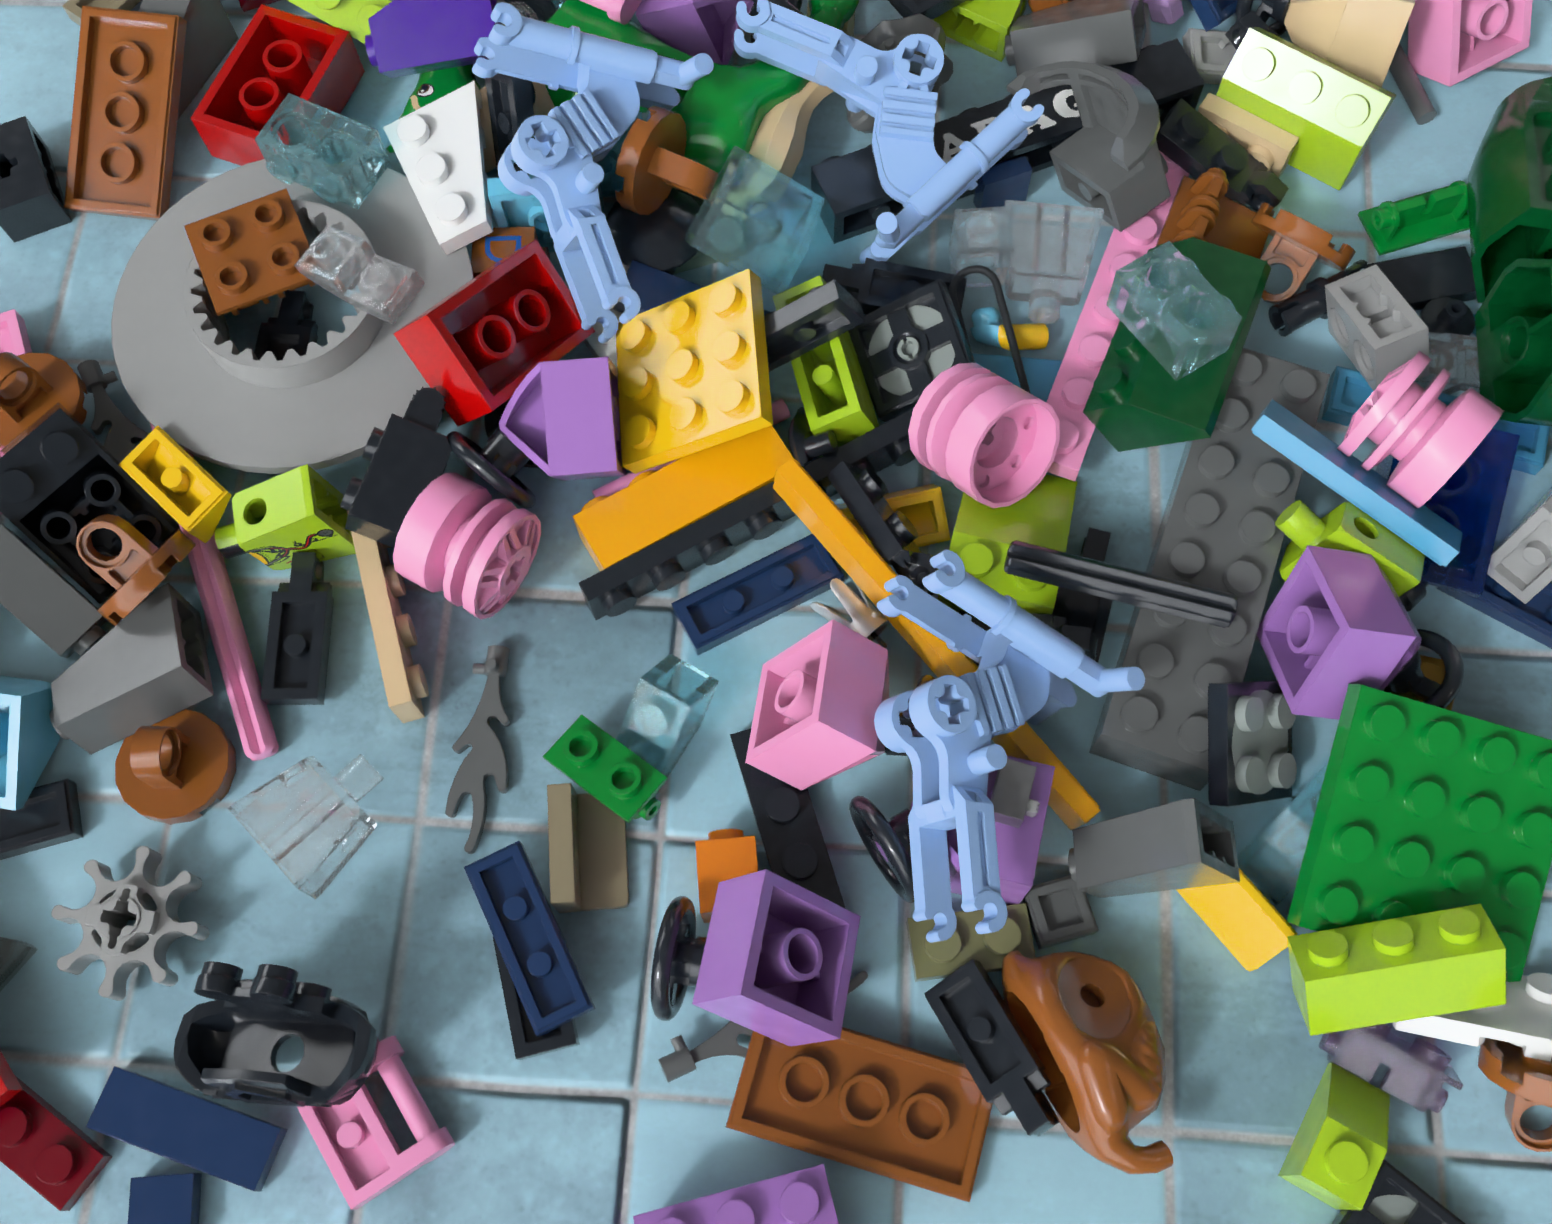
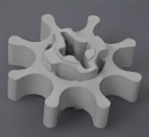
M146 846L137 848L133 871L126 878L119 881H114L109 866L93 859L87 861L84 865V871L94 879L96 884L93 899L80 909H70L62 905H56L51 911L54 919L68 924L80 923L83 929V939L79 947L74 952L60 957L57 961V967L59 970L79 975L92 962L102 959L106 967V974L98 993L102 997L121 1001L125 998L127 979L130 973L141 965L149 967L154 982L169 987L174 986L178 982V975L168 967L166 962V952L174 940L183 936H191L204 941L210 933L206 926L194 921L182 923L178 917V906L181 900L187 894L199 890L202 887V880L187 871H182L171 883L165 886H157L155 872L162 860V856ZM128 920H136L134 926H126Z

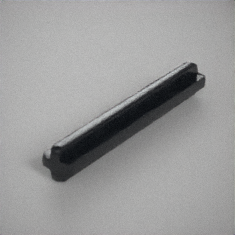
M1017 540L1012 541L1009 545L1004 563V571L1010 575L1222 628L1231 625L1238 607V598L1231 593Z

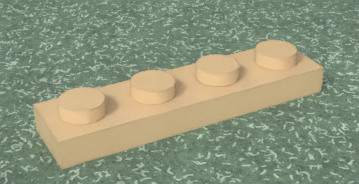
M351 531L388 706L402 723L424 718L421 698L428 697L429 690L421 665H413L409 647L417 645V636L409 613L402 614L398 597L406 595L404 579L395 571L394 564L390 563L387 549L390 546Z

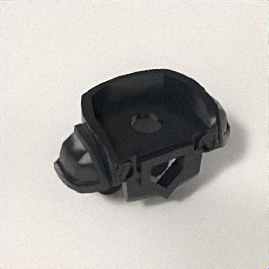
M204 962L202 972L197 978L194 993L215 1000L198 1004L183 1015L175 1038L173 1053L176 1069L195 1090L203 1092V1095H210L212 1098L240 1100L246 1103L297 1107H332V1105H341L349 1101L365 1084L376 1060L379 1039L376 1036L375 1028L368 1021L367 1013L354 1003L331 996L332 989L326 986L308 982H296L299 973L288 967L261 964L253 980H241L243 969L222 962ZM291 1037H300L304 1043L302 1060L291 1071L281 1072L276 1065V1054L279 1047Z

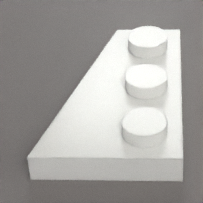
M475 81L383 127L432 231L446 255L493 232L491 204L488 198V176L485 172L483 149L486 148L485 134L481 127L480 119L482 100L481 92Z
M1532 973L1529 976L1522 975V979L1519 982H1506V1004L1393 1022L1392 1024L1395 1030L1476 1047L1483 1044L1486 1038L1510 1042L1522 1047L1525 1057L1551 1062L1552 975Z

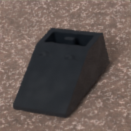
M58 402L0 451V512L100 604L116 589L85 564L78 555L76 548L77 535L86 524L101 515L119 516L128 521L158 548L180 527L173 517L118 465L119 462ZM106 528L93 531L91 541L97 552L105 556L120 554L122 542L117 533Z

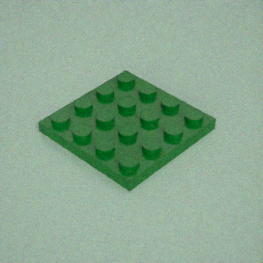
M1349 683L1287 922L1306 929L1323 931L1481 904L1506 948V982L1521 981L1552 861V740L1365 685Z

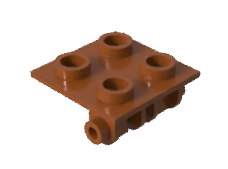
M1210 168L1207 172L1201 174L1196 181L1185 175L1182 177L1156 246L1194 237L1260 259L1268 234L1251 223L1256 212L1224 196L1229 188L1226 173L1220 168Z
M287 188L184 226L218 316L228 312H232L234 316L239 315V310L260 303L259 300H262L264 304L271 303L270 296L278 294L280 299L286 297L284 291H293L308 284L310 287L316 286L315 280L324 277L321 267L312 253Z

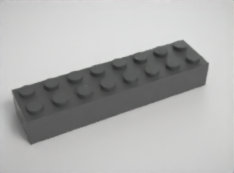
M1242 349L1211 438L1186 442L1146 569V573L1234 594L1238 598L1235 618L1229 627L1222 628L1135 606L1116 668L1139 667L1144 673L1145 684L1138 691L1107 693L1089 753L1201 791L1208 784L1209 683L1243 682L1285 536L1275 526V522L1280 514L1294 503L1303 468L1254 435L1251 429L1272 399L1315 429L1330 374L1249 349Z

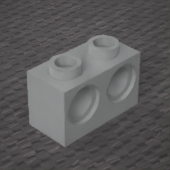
M1376 264L1325 285L1329 332L1373 391L1389 372L1411 360L1419 351L1429 357V330L1427 325ZM1429 364L1416 380L1429 375Z

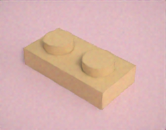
M1209 92L1200 104L1198 112L1248 150V153L1256 160L1263 162L1268 168L1267 171L1273 172L1279 178L1289 162L1299 137Z

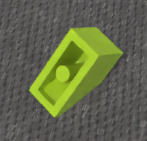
M1333 1062L1328 1063L1278 1176L1336 1210H1362L1388 1150L1390 1094Z

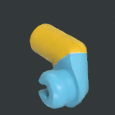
M994 307L974 310L971 315L973 327L970 328V331L976 341L1011 351L1004 325L999 324L1000 312ZM1044 323L1012 324L1019 350L1046 348L1049 332Z

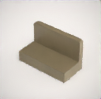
M571 783L547 785L551 905L559 913L628 907L630 901L626 821L591 794H577Z

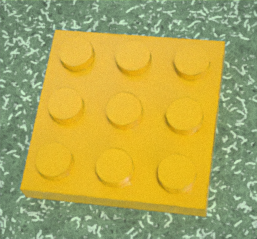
M744 270L640 313L627 324L618 322L616 349L623 468L636 474L773 425L761 278L752 270Z

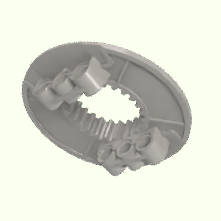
M326 153L290 154L245 164L205 182L175 203L153 224L130 257L119 281L111 320L112 347L119 375L132 401L154 427L160 426L185 451L202 460L230 469L266 474H282L306 464L314 470L347 462L363 455L374 427L385 430L392 413L403 418L413 394H416V390H421L422 387L430 388L393 333L474 278L468 250L464 246L446 255L439 245L407 177L383 165L361 158ZM287 188L309 245L316 238H319L324 248L329 249L336 244L342 255L347 256L351 254L364 278L358 283L363 297L354 299L352 303L358 313L357 316H344L341 319L346 328L342 333L332 330L326 333L328 344L322 347L315 342H310L307 346L306 355L299 356L294 349H289L283 360L279 361L272 351H266L261 359L258 360L252 349L246 348L240 353L235 344L230 341L229 328L224 316L228 315V313L220 316L217 315L184 226Z

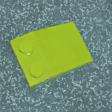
M1046 474L1043 480L1025 498L1010 506L998 508L986 506L963 492L949 550L955 552L962 559L966 572L1001 595H1009L1017 601L1019 607L1027 612L1052 614L1058 586L1007 574L1004 571V563L1009 545L1012 541L1016 540L1066 552L1078 481ZM938 594L937 600L941 601L955 611H965L956 604L952 603L951 601L943 597L942 595Z

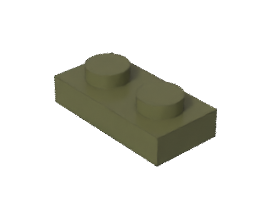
M1026 903L1007 905V921L1003 928L987 934H978L975 930L976 924L984 918L983 909L971 912H955L957 925L952 937L948 940L929 943L926 940V934L934 928V919L916 922L913 917L907 918L906 925L915 982L946 978L972 959L980 961L987 973L1002 971L1003 958L1011 951H1019L1030 959L1035 958Z

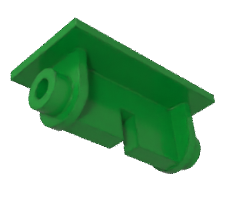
M1458 180L1452 182L1450 186L1395 202H1382L1380 206L1360 211L1357 215L1379 256L1469 230L1467 184L1464 181Z
M582 714L542 756L548 763L627 823L640 817L646 821L651 820L660 809L661 802L656 799V793L668 780L667 776Z

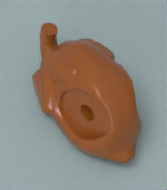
M1019 951L1008 953L1002 962L1004 1001L1046 1068L1043 1071L1047 1074L1051 1085L1042 1090V1092L1048 1099L1068 1136L1097 1160L1127 1174L1158 1173L1173 1165V1156L1166 1143L1162 1140L1147 1146H1138L1128 1136L1129 1132L1137 1124L1158 1108L1166 1080L1165 1048L1142 991L1130 974L1111 961L1075 951L1052 953L1031 959L1025 957Z

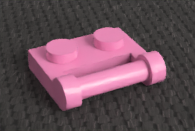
M390 1036L378 1042L376 1060L370 1075L379 1071L417 1143L403 1152L400 1150L365 1084L349 1101L341 1105H332V1107H297L351 1210L359 1209L423 1165L443 1155L455 1145L447 1127L439 1128L402 1062L400 1057L405 1052L396 1036Z

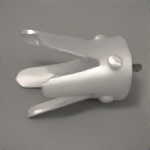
M835 578L830 582L831 590L853 619L852 622L819 602L809 604L815 612L826 620L831 621L834 619L869 640H875L885 649L887 648V644L879 635L887 628L890 622L873 606L870 599L857 584L856 586L865 603L850 586L844 584L840 579Z

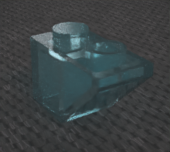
M670 653L639 679L616 740L668 778L700 728L719 680Z

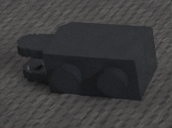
M422 387L421 390H416V394H413L404 417L402 418L392 413L385 430L374 427L362 455V458L371 461L363 480L355 476L352 477L340 505V508L349 511L345 529L394 548L403 520L416 498L431 481L444 473L452 448L447 437L437 432L446 402L444 401L445 396H442L436 390V387Z

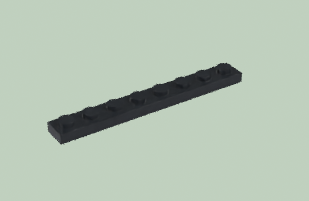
M913 409L838 447L837 451L825 454L802 467L830 498L838 492L828 479V473L842 461L861 469L869 467L876 473L894 463L896 466H903L913 461L915 456L910 450L908 433ZM773 481L579 582L580 589L595 620L605 615L609 617L621 615L631 609L636 604L637 599L655 589L664 591L676 586L685 578L687 572L704 563L706 565H715L722 562L733 553L735 547L752 538L762 540L771 536L782 526V522L794 517L796 514L773 489Z

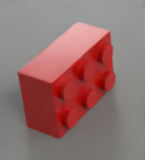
M261 4L190 118L213 157L243 166L271 157L318 153L365 73L350 32Z
M535 239L499 260L393 334L430 388L436 387V390L442 396H445V409L457 427L494 411L512 397L519 384L539 362L558 361L593 334L595 330L593 327L589 330L582 329V321L571 292Z

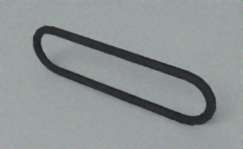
M981 265L967 266L952 278L949 294L970 352L972 354L957 298V287L965 276L980 273L987 276L993 284L1020 387L1030 393L1001 283L996 273L988 267Z

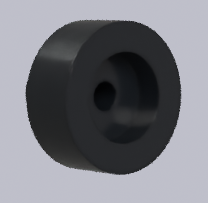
M1441 297L1429 301L1418 315L1429 330V349L1439 353H1449L1459 349L1475 327V318L1470 308L1463 301L1451 297Z

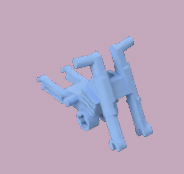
M758 0L756 9L758 15L751 16L747 13V6L744 1L737 3L736 21L741 29L748 33H754L753 38L755 39L753 43L746 42L743 31L736 29L733 43L738 55L745 59L756 58L819 85L827 86L846 99L845 104L849 111L857 113L863 110L875 118L871 144L878 177L884 191L892 199L903 204L904 209L896 216L890 212H884L878 216L876 220L878 233L876 234L875 241L860 253L861 264H865L866 258L876 261H887L913 236L919 235L966 190L975 189L978 186L976 181L1009 150H1014L1022 144L1028 134L1026 128L1033 126L1044 112V106L1041 104L1035 105L1031 111H1025L1022 105L1030 95V91L1027 88L1019 90L1011 99L1008 107L970 142L964 141L959 146L961 151L946 164L937 154L933 141L938 92H932L944 64L943 50L934 38L926 34H912L905 37L897 48L882 51L845 34L842 30L768 0ZM917 51L926 54V56L924 58L920 55L914 54V52Z
M500 2L495 5L490 17L495 23L501 22L505 26L495 24L489 37L479 38L474 52L478 56H486L489 60L479 57L472 68V72L481 78H491L499 73L545 84L551 90L557 91L558 88L577 92L578 94L572 97L571 100L561 103L559 107L556 106L551 109L547 116L534 115L524 120L498 162V175L503 185L509 191L521 196L534 195L540 201L550 235L553 239L556 255L582 321L581 327L584 330H589L596 322L603 325V332L598 336V341L604 344L618 330L617 317L610 309L618 301L622 302L625 306V311L621 314L619 320L622 324H627L639 313L641 302L638 294L630 286L605 214L601 211L597 186L604 179V171L597 163L605 158L638 115L640 106L650 108L655 105L672 110L680 102V96L674 88L681 90L691 89L695 81L712 72L714 63L712 58L706 53H699L685 62L660 56L654 50L580 31L579 27L573 25L570 28L521 16L514 6ZM649 111V113H648V115H647L646 122H647V121L650 119V117H651L650 111ZM516 162L522 170L516 172L513 166Z
M944 550L930 558L932 567L939 570L925 576L922 579L923 585L929 591L940 594L990 626L991 629L986 631L971 621L972 617L970 615L964 614L962 616L914 585L909 578L903 575H898L884 583L885 590L892 594L877 602V608L888 617L905 616L944 641L947 648L953 652L960 651L979 663V667L974 673H966L959 677L953 675L940 676L921 684L915 690L905 691L886 699L878 706L874 718L877 736L884 746L897 753H906L912 764L913 806L908 816L915 904L913 919L916 922L934 919V928L926 934V940L929 943L948 940L956 930L957 919L952 909L947 831L956 829L962 910L964 912H971L983 909L984 918L975 926L978 934L999 931L1007 921V906L1001 897L994 805L987 797L988 773L1005 767L1007 754L1000 745H991V739L994 736L1013 732L1019 726L1024 725L1026 721L1031 725H1039L1060 709L1075 706L1077 696L1073 685L1064 678L1072 681L1095 697H1101L1108 692L1138 691L1145 684L1144 673L1139 667L1105 668L1085 655V651L1079 645L1019 607L1015 599L1009 595H1001L966 572L962 559L951 550ZM902 712L905 718L912 720L915 730L911 731L908 725H900L899 713Z

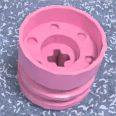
M1421 351L1411 360L1388 373L1352 416L1344 440L1337 448L1349 457L1366 437L1374 442L1376 447L1361 464V467L1366 471L1377 466L1389 455L1397 459L1399 463L1391 474L1386 486L1416 508L1423 506L1448 481L1491 431L1503 413L1502 409L1472 388L1460 394L1449 405L1439 400L1438 397L1451 376V373L1445 368L1439 372L1425 389L1414 382L1432 360Z
M960 363L941 372L921 394L913 409L908 429L910 450L920 464L934 471L941 478L952 482L955 487L976 501L991 508L1006 507L1025 498L1045 477L1055 459L1059 445L1060 422L1052 405L977 363Z
M444 473L431 481L419 494L406 514L396 537L393 553L394 568L402 577L431 593L443 591L444 597L450 603L457 607L463 606L473 616L481 620L490 618L508 603L526 577L537 553L541 537V521L532 512L524 508L517 509L511 501L505 498L492 501V495L486 488L458 473Z

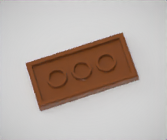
M82 6L64 208L76 212L156 221L169 209L187 21L182 17Z
M842 1027L840 1039L797 1046L785 1045L753 1031L725 1127L970 1202L993 1103L986 1102L965 1064Z

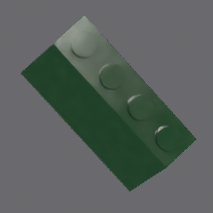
M1194 237L1169 244H1160L1148 249L1083 410V413L1118 452L1211 438L1272 269L1267 261Z

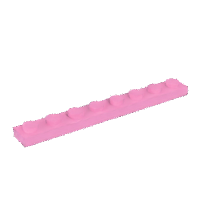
M1161 151L1159 152L1164 157L1168 166V172L1165 176L1171 196L1122 232L1116 228L1113 229L1046 402L1052 405L1060 422V441L1055 459L1048 473L1072 481H1076L1096 427L1083 413V410L1148 249L1156 247L1182 177L1184 175L1189 177L1188 172Z

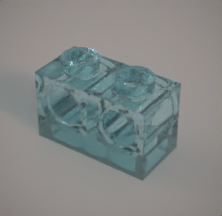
M288 93L255 138L266 161L265 166L275 178L286 184L296 182L312 189L319 197L330 203L340 201L356 209L360 208L390 165V160L377 129L291 93Z
M1170 241L1117 270L1106 304L1175 381L1228 351L1242 320V316L1236 311L1231 300L1221 295L1203 277L1196 264L1190 258L1184 257Z

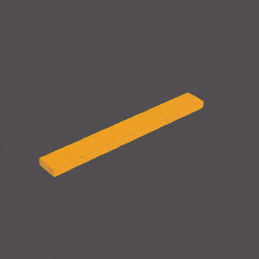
M791 457L776 469L773 489L877 607L878 601L892 594L885 590L884 583L898 575L796 459ZM884 615L937 677L944 675L959 677L966 673H974L978 669V666L971 658L960 651L953 652L947 648L944 641L905 616L888 617ZM1027 722L1013 732L992 738L995 744L1004 748L1007 756L1055 766L1048 805L1070 830L1086 824L1101 811L1098 803Z

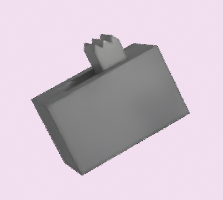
M1007 758L1005 767L998 770L990 799L994 805L995 822L1019 828L1025 815L1036 817L1040 803L1029 799L1037 769L1036 766Z

